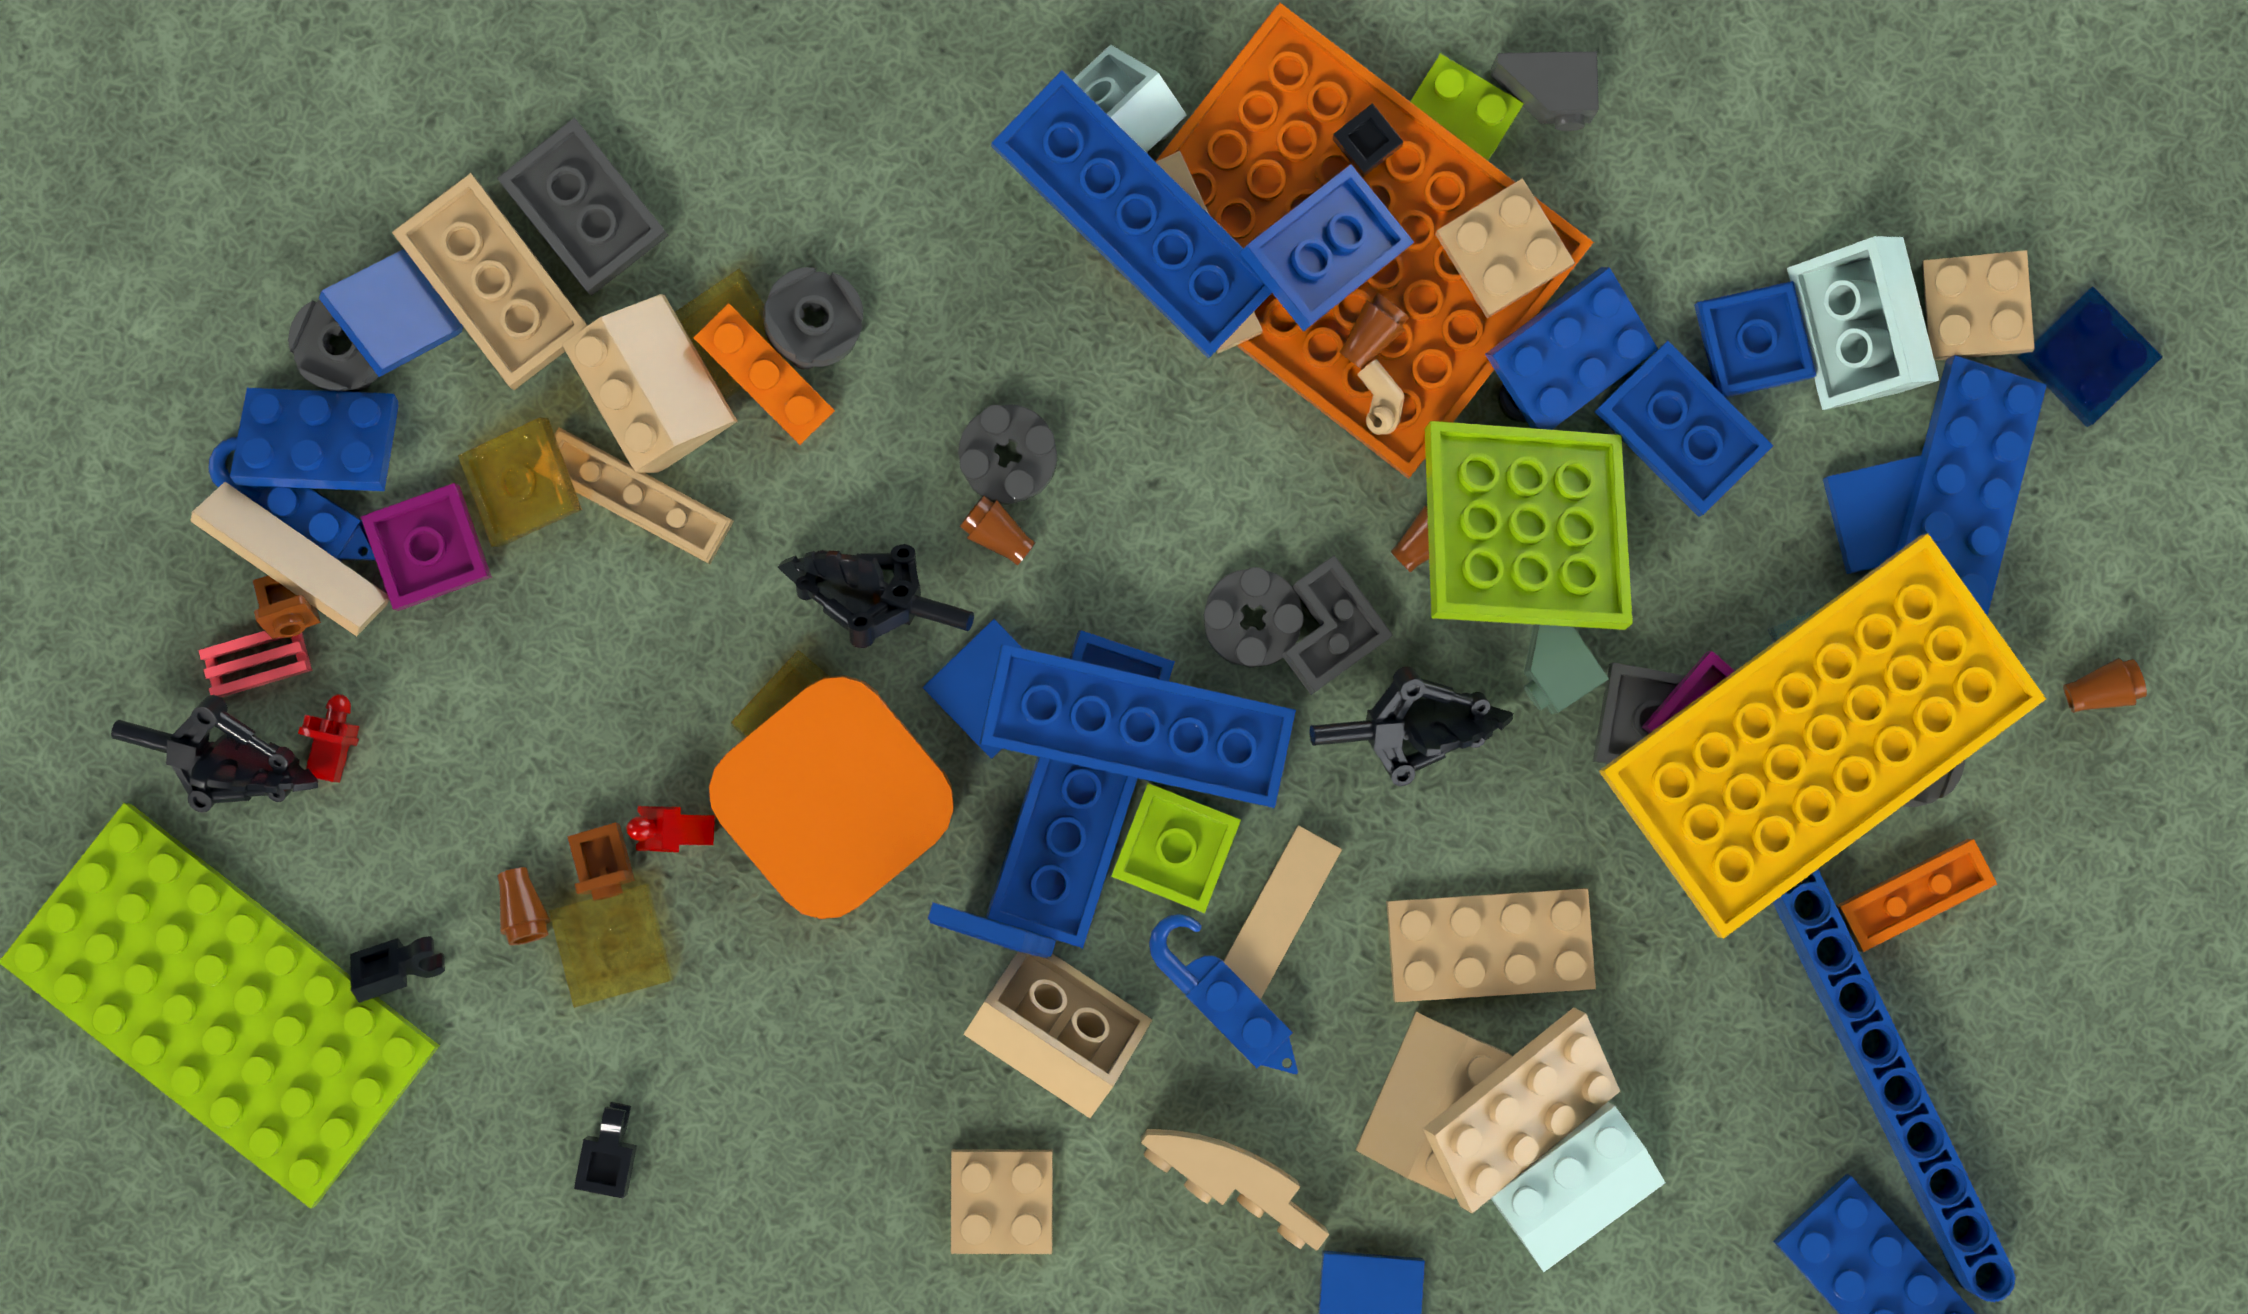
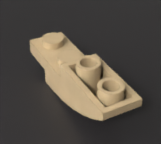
M1147 1129L1142 1135L1141 1143L1147 1147L1143 1155L1162 1171L1168 1173L1170 1168L1173 1167L1188 1178L1184 1184L1185 1188L1203 1202L1208 1204L1213 1197L1223 1205L1236 1189L1240 1192L1236 1200L1244 1208L1258 1218H1261L1265 1212L1281 1223L1277 1232L1297 1248L1302 1249L1305 1243L1318 1251L1329 1236L1324 1225L1291 1201L1300 1188L1298 1180L1273 1163L1248 1150L1201 1134L1177 1130Z

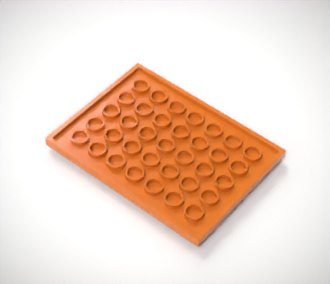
M1279 2L1156 161L1180 151L1209 215L1244 248L1352 164L1333 141L1332 137L1335 132L1369 105L1374 104L1403 140V146L1362 178L1414 243L1305 331L1299 327L1278 299L1271 293L1254 311L1263 333L1236 346L1409 479L1426 458L1425 427L1430 421L1452 423L1455 421L1494 371L1485 353L1541 311L1594 242L1535 197L1575 264L1573 267L1487 318L1435 234L1438 229L1511 186L1515 181ZM1377 293H1380L1410 316L1402 326L1406 330L1368 363L1370 364L1377 359L1404 393V403L1399 425L1393 432L1381 435L1370 431L1366 423L1373 394L1357 375L1362 369L1339 352L1345 345L1365 301L1371 302Z

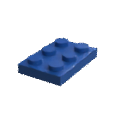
M1351 164L1247 244L1240 251V254L1299 327L1305 331L1405 251L1414 241Z
M1600 267L1485 353L1525 417L1530 428L1552 430L1656 352L1658 348L1609 267Z
M1666 341L1594 412L1616 435H1621L1622 441L1698 517L1704 515L1773 447L1669 341Z
M247 388L230 478L236 485L385 491L399 401L395 394Z

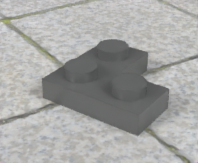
M1335 555L1292 586L1320 627L1284 652L1282 656L1312 695L1393 636Z

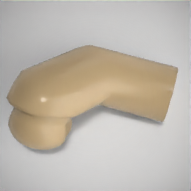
M1375 359L1357 375L1373 394L1370 411L1366 418L1369 430L1378 435L1389 434L1400 423L1404 393L1380 362Z

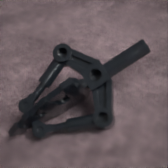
M907 544L895 546L891 553H859L857 556L841 554L840 551L828 550V552L824 550L807 552L803 558L798 559L795 555L785 559L778 566L781 572L796 584L797 596L802 600L813 599L820 604L826 615L849 632L850 643L857 648H867L874 643L876 638L903 624L910 625L915 616L965 631L971 629L974 621V612L921 597L915 549ZM892 570L894 577L889 584L884 581L882 571Z
M1406 666L1395 672L1392 684L1375 706L1367 710L1365 721L1310 726L1309 734L1313 746L1369 741L1392 782L1397 786H1406L1415 778V771L1446 758V753L1458 748H1478L1482 746L1487 739L1493 736V731L1498 728L1503 730L1513 720L1514 713L1490 706L1489 701L1481 692H1473L1472 694L1454 692L1450 686L1420 678L1414 668ZM1403 739L1409 740L1418 751L1406 756L1402 750Z
M216 695L207 696L174 734L120 719L112 727L111 737L113 739L167 753L166 765H170L174 769L188 794L189 805L197 812H207L215 803L249 801L252 797L268 796L275 802H282L291 791L297 792L318 788L317 778L309 768L304 770L299 765L300 760L294 756L289 748L280 747L272 742L266 743L256 737V731L227 713L228 707L226 702ZM214 726L226 733L217 741L209 742V732Z

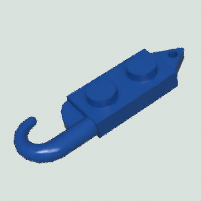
M237 437L226 439L213 449L209 458L208 471L212 482L217 487L227 482L340 562L341 560L376 561L360 518L311 488L236 485L230 478V473L226 468V459L235 450ZM367 547L368 552L363 556L362 550Z
M1183 914L1169 915L1159 921L1152 930L1149 941L1150 954L1157 967L1256 1068L1263 1065L1288 1073L1298 1074L1289 1038L1293 1032L1220 958L1214 955L1202 956L1185 966L1169 950L1167 937L1174 928L1187 927L1194 932H1199L1202 928L1201 924L1194 918ZM1285 1058L1291 1059L1289 1067L1282 1065V1061Z

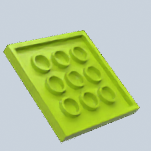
M1430 421L1425 427L1431 618L1626 630L1633 624L1621 435Z

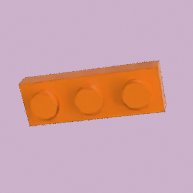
M730 303L693 337L799 445L835 411Z
M1966 839L1836 905L1857 950L1865 952L1997 885V882L1975 840Z

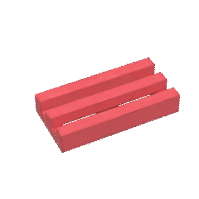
M262 631L198 650L200 659L205 660L206 669H203L205 677L210 679L212 686L209 688L210 695H216L221 698L312 671L303 634L300 633L291 637V644L219 665L218 657L286 637L272 639L266 631ZM296 654V663L223 684V675Z

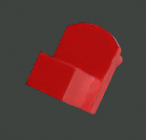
M343 694L334 695L328 700L325 707L327 709L325 718L305 715L303 725L299 727L298 731L300 735L314 738L306 769L309 768L317 779L336 783L341 781L349 746H357L359 740L357 735L360 726L345 723L347 715L351 713V703Z
M638 806L637 812L641 816L632 818L626 827L627 834L632 839L639 841L636 844L637 851L679 852V845H714L715 815H681V807Z

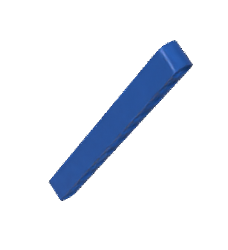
M1817 869L1773 902L1774 907L1956 1281L1963 1289L1984 1301L1997 1302L2004 1300L2011 1294L2015 1286V1274L2011 1263L1836 904ZM1802 891L1808 892L1814 903L1813 910L1805 918L1799 917L1794 907L1795 899ZM1829 937L1835 944V955L1831 961L1823 964L1817 956V946L1822 939ZM1852 983L1857 989V1001L1854 1006L1845 1010L1840 1004V991L1845 985ZM1875 1029L1880 1038L1879 1047L1873 1054L1866 1055L1862 1048V1039L1868 1031ZM1893 1076H1898L1902 1083V1092L1895 1100L1888 1101L1884 1092L1885 1084ZM1921 1122L1925 1131L1924 1138L1920 1144L1911 1147L1908 1144L1907 1133L1912 1125ZM1944 1169L1947 1175L1946 1185L1941 1191L1933 1193L1930 1188V1179L1937 1170ZM1967 1216L1969 1220L1967 1234L1960 1239H1955L1952 1232L1954 1223L1960 1217ZM1985 1263H1990L1992 1274L1989 1281L1984 1285L1978 1286L1975 1279L1978 1268Z

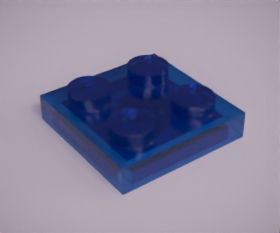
M2093 286L2087 289L2034 340L2033 352L2020 353L2017 356L2086 427L2093 425L2163 358Z

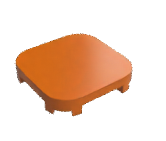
M846 675L823 677L808 685L723 757L714 768L709 785L711 808L722 827L787 903L801 914L818 919L841 917L868 900L940 839L948 829L954 810L952 785L943 768L941 769L880 697L876 689L864 680Z

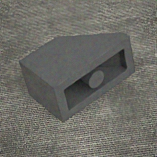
M1597 51L1498 53L1492 64L1491 77L1511 96L1523 102V107L1541 124H1555V129L1559 131H1575L1584 128L1585 123H1591L1599 110Z

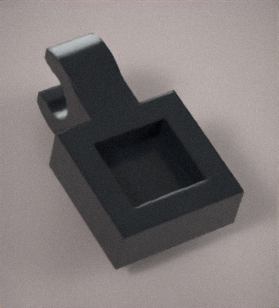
M432 936L416 939L407 946H403L399 938H395L350 954L351 992L359 1003L407 987V975L430 978L438 976L445 971L444 955L442 953L434 955V940Z
M611 1102L610 1107L606 1106L604 1108L599 1138L587 1136L583 1139L574 1189L622 1199L628 1195L637 1145L623 1142L631 1111L630 1105Z

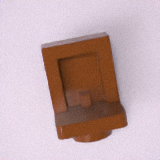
M269 575L252 580L259 604V609L254 611L256 621L272 639L293 637L302 633L307 627L321 623L318 610L310 605L303 595L294 594Z
M615 822L567 836L579 883L574 884L577 894H592L593 901H599L623 894L621 885L635 881L620 823Z

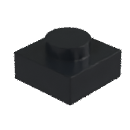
M1373 103L1335 132L1332 137L1333 141L1362 177L1366 176L1399 150L1404 143Z

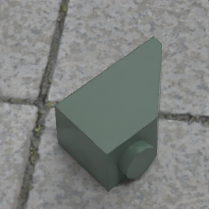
M1533 624L1524 674L1529 683L1524 686V689L1533 704L1540 711L1547 707L1551 715L1559 713L1609 680L1574 627Z

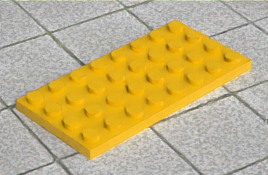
M1924 534L1917 537L1600 769L1599 772L1718 938L1724 939L2045 701L2046 698L1930 535Z

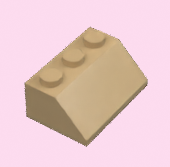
M663 294L604 315L561 343L634 472L659 473L738 422L666 296Z
M1017 952L963 1035L1088 1118H1091L1115 1085L1151 1024L1152 1019L1054 954L1051 957L1042 958Z
M1415 1012L1355 1150L1407 1179L1455 1200L1453 1190L1423 1128L1509 1060L1512 1055Z

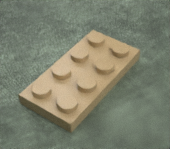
M471 173L392 232L507 385L513 390L517 389L566 352L561 343L588 326L541 262Z
M1588 888L1386 901L1394 1002L1596 989Z
M1572 1008L1426 1125L1423 1130L1460 1207L1473 1214L1617 1095L1620 1089L1587 1014Z

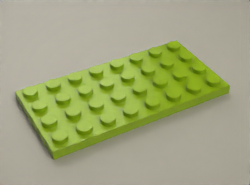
M131 803L122 804L0 959V964L310 1209L319 1203L440 1047L439 1044L379 997L359 1003L351 992V978L347 972Z

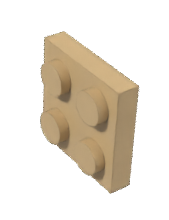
M1523 178L1438 229L1435 234L1487 318L1573 267L1575 264Z
M2027 250L1923 260L1926 327L1934 360H1946L1954 355L1962 358L2033 352L2034 335Z
M953 1149L951 1151V1254H1052L1053 1150Z

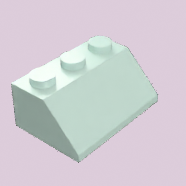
M1112 45L1108 46L1073 79L1146 153L1159 141L1167 138L1174 130V127L1187 116L1157 71Z
M1874 236L1787 268L1789 279L1794 281L1817 375L1814 379L1822 410L1893 395L1939 381L1903 237Z
M1607 1102L1494 1195L1491 1200L1539 1267L1545 1272L1665 1184V1181L1647 1149L1616 1106Z

